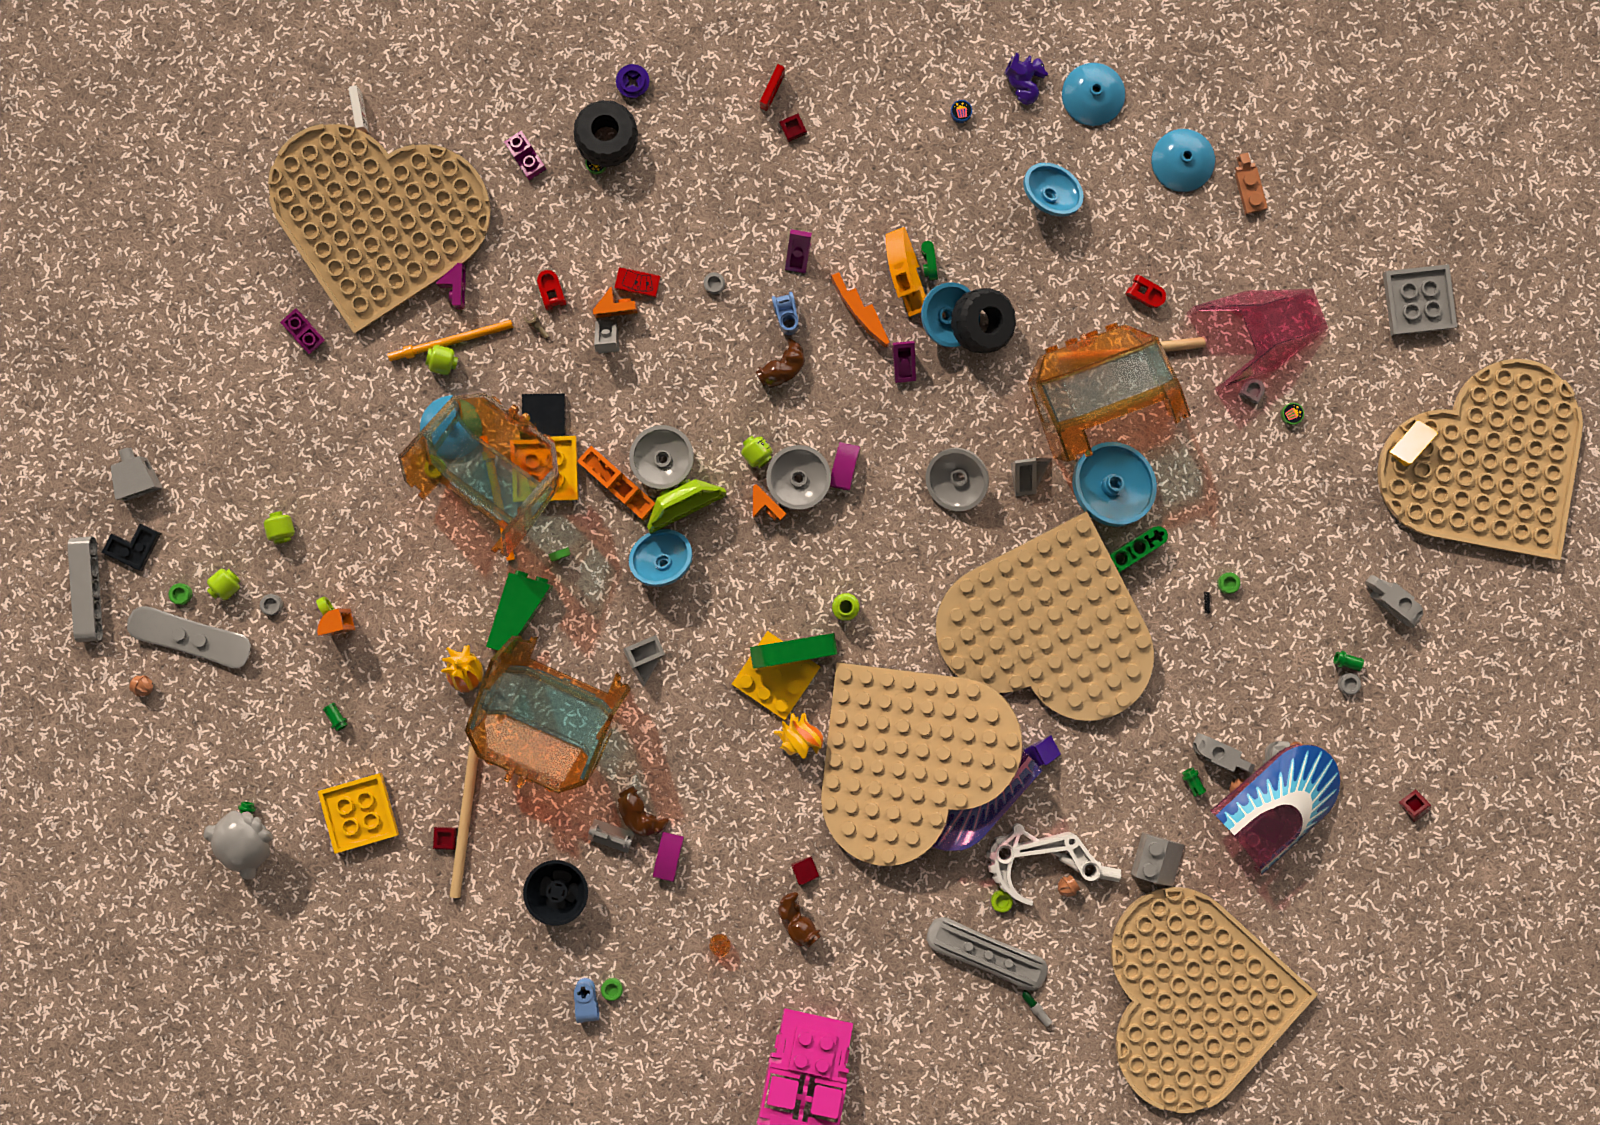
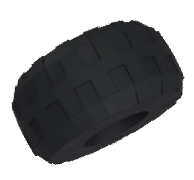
M600 100L590 103L578 114L574 123V140L577 149L584 159L595 166L611 167L627 161L632 153H634L638 141V130L633 115L625 106L611 100ZM602 127H612L618 132L613 139L608 141H601L594 136L596 131Z
M990 288L975 289L965 293L956 302L951 315V327L956 340L963 348L973 353H991L1005 347L1012 338L1016 326L1015 310L1011 301L1002 292ZM982 310L988 317V327L985 332L979 325V315Z

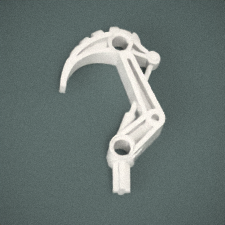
M1016 823L1012 827L1013 831L1007 836L994 838L995 841L991 844L990 850L986 854L991 859V863L987 865L989 872L994 874L992 878L995 883H999V888L1017 901L1031 906L1033 901L1021 896L1013 887L1011 868L1014 857L1053 853L1059 857L1061 862L1077 871L1085 880L1098 881V879L1119 882L1121 879V869L1101 866V862L1096 861L1080 839L1071 832L1037 839L1026 832L1021 824ZM1022 834L1031 839V841L1018 843ZM1008 848L1009 855L1005 858H1000V849ZM1065 850H1066L1067 853H1068V855H1066L1065 853H1062V854H1061V853H1059L1058 851H1065ZM1087 865H1093L1094 867L1090 875H1085L1084 873Z

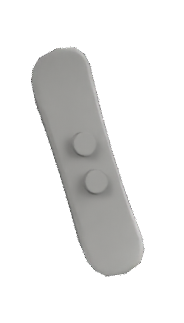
M148 606L134 609L127 622L128 632L137 640L186 652L231 668H240L245 665L250 654V641L242 634L194 622Z
M937 918L928 928L926 940L929 946L936 952L980 968L1026 990L1034 991L1039 989L1046 979L1048 966L1046 961L1039 956L995 940L949 918Z

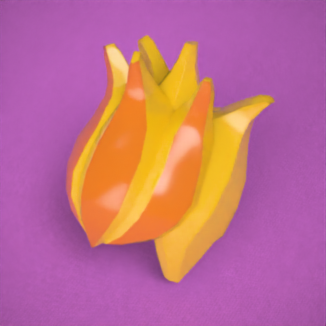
M469 645L464 646L462 653L447 647L446 650L450 657L442 658V661L447 663V668L442 669L441 672L446 673V678L454 689L462 693H468L475 689L483 679L484 671L482 664L470 652Z
M792 713L790 725L788 726L782 721L783 731H774V734L779 736L783 742L780 748L784 749L788 755L799 753L802 759H805L809 747H812L816 754H818L819 749H822L823 735L821 731L807 722L805 713L801 714L800 721L799 717H795V714Z

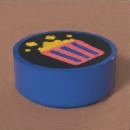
M965 100L956 101L950 111L952 119L958 123L968 121L972 114L970 103Z

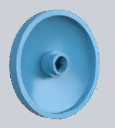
M1119 442L1097 444L1080 457L1074 468L1072 485L1076 500L1084 512L1087 511L1089 516L1099 523L1115 527L1130 525L1145 516L1155 501L1157 483L1154 471L1147 459L1129 445Z

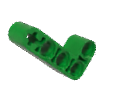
M1161 526L1151 527L1111 552L1109 555L1118 572H1121L1163 545L1168 539L1167 530ZM1159 532L1158 540L1150 542L1146 540L1152 538L1155 535L1154 533ZM1136 542L1141 543L1143 546L1140 554L1134 551V544ZM1119 553L1125 558L1122 565H1118L1115 560L1116 555Z
M835 633L749 647L753 668L838 654Z

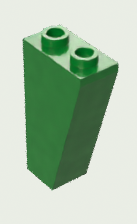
M516 570L515 574L508 573L486 647L505 653L512 651L551 592L553 585L548 584V579L536 576L535 580L527 578L528 573Z

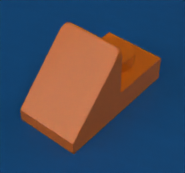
M612 287L609 288L593 309L595 318L638 313L637 305L631 299H620L618 303H615Z
M755 484L753 486V518L767 507L766 513L774 521L777 518L782 521L787 514Z

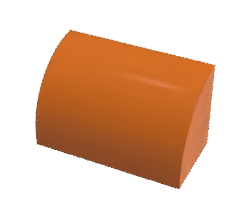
M337 608L327 612L319 621L318 636H332L355 630L351 609Z

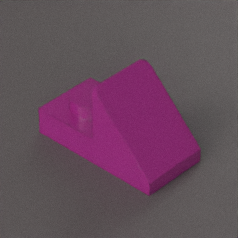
M791 229L785 270L806 274L812 233Z
M457 263L436 284L440 288H453L449 291V302L456 309H465L466 267L462 263Z
M915 342L893 343L892 357L895 383L916 381Z

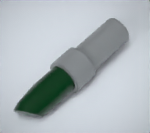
M1024 990L1022 997L1029 1005L1030 1010L1034 1015H1037L1045 1027L1049 1026L1052 1020L1044 1012L1043 1007Z

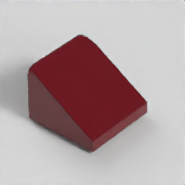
M1416 789L1399 801V804L1413 822H1416L1431 810V804Z
M812 856L791 863L799 886L819 877Z

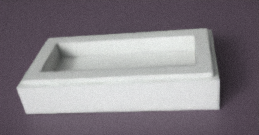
M356 85L350 86L348 89L355 127L360 131L369 133L362 92Z

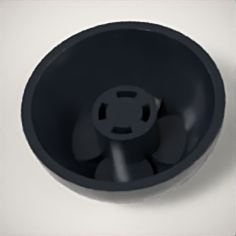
M546 861L535 867L526 878L523 888L524 903L529 913L543 924L559 926L570 923L582 913L588 900L586 878L575 865L567 861Z

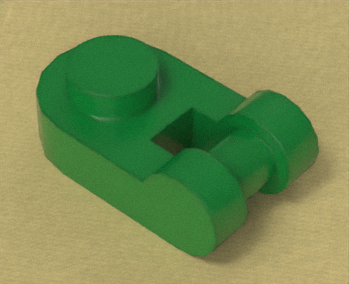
M925 241L921 245V253L926 257L927 264L923 265L924 277H929V281L938 280L934 245L931 241Z

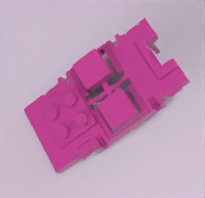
M786 1008L783 1009L779 1035H776L774 1048L776 1050L775 1053L771 1052L769 1056L756 1125H840L848 1081L846 1076L849 1073V1069L846 1068V1064H848L850 1052L848 1048L850 1046L853 1023ZM771 1073L800 1079V1075H806L802 1094H797L798 1081L772 1076L766 1102L770 1107L790 1111L794 1109L796 1100L801 1101L798 1120L792 1119L793 1113L764 1107ZM810 1077H815L814 1083L841 1088L839 1090L816 1085L813 1097L807 1096ZM805 1102L811 1103V1115L836 1119V1121L831 1122L808 1117L807 1122H803Z

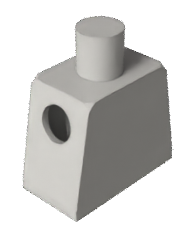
M132 448L119 450L122 462L111 466L116 500L127 501L163 489L147 458L135 457Z

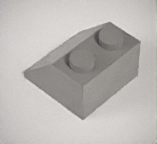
M1142 832L1131 874L1153 883L1173 886L1184 844Z

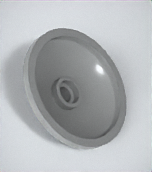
M657 425L644 430L636 437L630 449L629 461L634 475L644 485L654 489H669L679 485L687 478L693 467L694 452L689 439L680 430L667 425ZM663 456L667 457L666 463H660V458Z
M804 445L789 446L779 451L771 460L767 469V485L771 495L778 503L790 509L803 510L815 506L825 497L831 483V472L826 459L817 450ZM801 475L803 477L802 482L797 483L795 477Z
M949 448L938 453L930 461L926 470V485L930 495L939 505L953 511H965L977 506L983 500L989 487V475L985 464L976 454L962 448ZM958 473H962L964 475V479L960 478L958 476Z

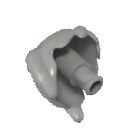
M233 810L221 818L216 825H208L204 829L203 837L211 842V848L215 857L226 868L239 872L244 880L254 879L258 867L270 856L269 842L273 839V835L262 824L261 819L253 817L250 812H243L241 814Z

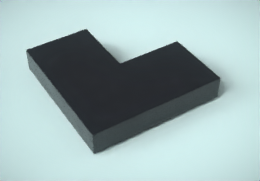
M139 524L131 542L111 533L101 553L138 571H143L161 533L144 524Z

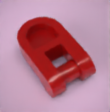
M552 270L540 272L537 277V284L546 311L553 309V306L567 305L557 274ZM556 291L557 297L549 298L548 293Z
M1135 275L1133 285L1125 293L1128 297L1150 308H1158L1166 301L1165 290L1140 275ZM1141 287L1147 289L1144 294L1139 292Z

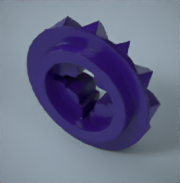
M629 64L622 67L617 73L616 86L619 92L627 98H637L640 95H644L645 91L649 88V75L643 67ZM627 76H629L632 79L638 78L636 81L638 87L634 86L633 84L628 86L629 80Z

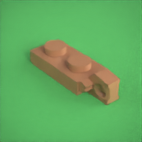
M1248 153L1240 154L1237 157L1239 167L1235 168V178L1245 215L1266 210L1268 207L1258 169L1255 163H1251Z

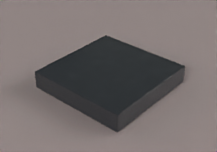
M565 393L522 394V437L566 436Z

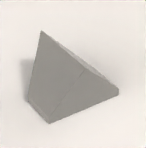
M1031 458L1011 463L1015 496L1037 494V486L1052 458Z
M656 635L623 649L632 670L643 687L661 656L665 655Z

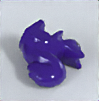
M1015 53L1011 57L1004 72L1010 84L1017 89L1015 94L1018 100L1025 105L1033 104L1039 96V89L1031 81L1032 77L1045 78V76H1048L1041 59L1036 58L1031 63V56L1029 55L1022 62L1019 60V53Z

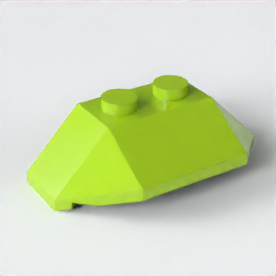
M687 479L681 482L678 488L674 490L667 489L659 494L660 497L656 499L647 526L648 531L652 534L727 496L725 488L697 479L692 481Z

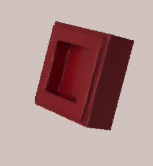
M799 113L779 121L788 142L807 134Z
M434 827L433 849L455 850L457 827Z

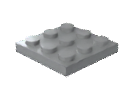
M1449 264L1385 271L1383 273L1391 336L1457 328Z

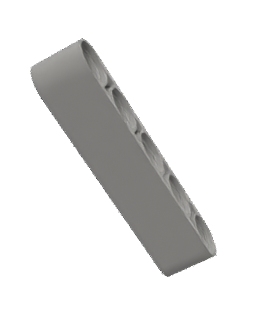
M93 536L70 538L68 540V561L74 639L78 643L100 641L103 637L97 541Z

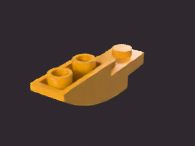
M902 227L886 234V251L894 288L898 298H903L910 317L921 313L926 294L916 270L920 266L906 228Z

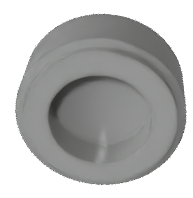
M709 273L704 279V288L708 293L717 295L724 290L725 280L719 273Z
M275 594L265 595L260 601L261 611L266 615H277L283 609V600Z
M1343 674L1338 679V688L1344 694H1356L1361 688V680L1355 674Z

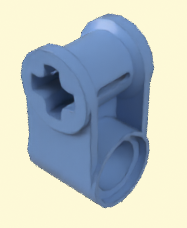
M793 292L780 297L771 296L781 331L786 335L795 334L798 331L799 324ZM789 319L795 322L791 328L785 327L783 323Z
M582 978L577 982L574 989L576 1022L598 1021L599 1006L596 999L594 982L589 978ZM582 987H585V989L588 990L587 994H584V992L581 990Z

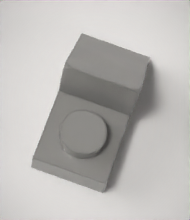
M617 319L595 321L594 346L596 352L608 353L620 350Z

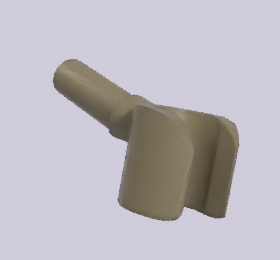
M530 311L534 315V319L528 321L524 316V320L529 326H534L547 339L549 335L539 323L538 316L535 312Z

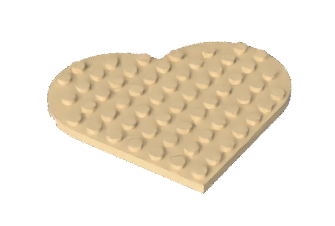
M319 124L306 128L291 137L278 151V156L270 169L268 180L269 200L276 219L354 334L438 281L457 263L464 264L481 247L490 225V199L480 175L462 156L441 146L431 144L409 145L388 154L373 137L355 127L343 124Z
M1526 359L1503 360L1486 366L1471 376L1459 391L1453 410H1432L1418 414L1403 422L1385 442L1378 461L1379 489L1390 512L1407 528L1422 535L1556 561L1561 560L1583 429L1581 407H1578L1574 397L1575 392L1568 382L1562 380L1554 373L1555 370L1539 362ZM1419 420L1434 429L1438 434L1411 465L1404 466L1389 451L1411 426Z
M1087 511L964 574L949 588L941 601L937 613V643L943 659L954 674L961 678L982 682L998 693L1014 692L1031 686L1034 693L1046 706L1068 718L1095 721L1119 714L1140 697L1149 682L1153 670L1154 649L1151 635Z
M837 662L821 794L823 816L833 838L853 857L874 865H900L923 855L943 833L950 809L966 810L984 805L999 796L1014 779L1022 759L1023 736L1020 723L1013 708L997 691L973 679Z
M1166 887L1146 893L1125 910L1117 922L1111 942L1113 970L1121 988L1132 1000L1124 1011L1117 1029L1116 1055L1118 1064L1131 1088L1143 1100L1162 1110L1165 1109L1177 1113H1193L1206 1107L1210 1108L1222 1101L1318 995L1219 903L1193 889Z

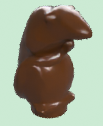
M791 338L787 339L789 347L788 350L784 351L780 361L772 360L763 368L758 367L759 370L756 371V375L763 387L767 385L769 388L782 385L800 372L804 366L805 357L803 355V348L799 343Z
M634 786L619 793L620 798L617 800L619 812L625 825L634 833L642 837L657 835L668 824V818L657 820L656 816L644 811L643 800L637 794L638 790Z
M788 893L780 901L778 914L791 940L797 946L803 947L806 945L809 948L821 937L819 934L821 930H816L810 918L801 916V909L797 900L798 893Z

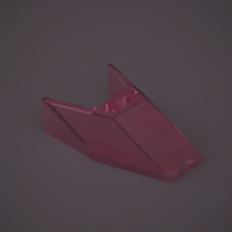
M1314 289L1243 291L1196 305L1186 313L1187 316H1191L1202 311L1231 310L1236 315H1242L1256 350V355L1253 359L1222 384L1215 387L1216 392L1277 370L1328 329Z

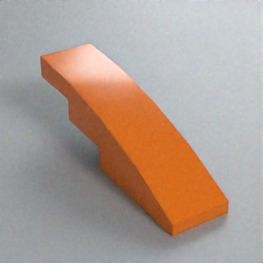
M839 272L831 275V281L852 316L870 336L884 348L888 347L890 342L873 304L864 307L856 288L848 291Z
M590 446L577 460L581 466L643 521L653 511L655 502L595 448Z

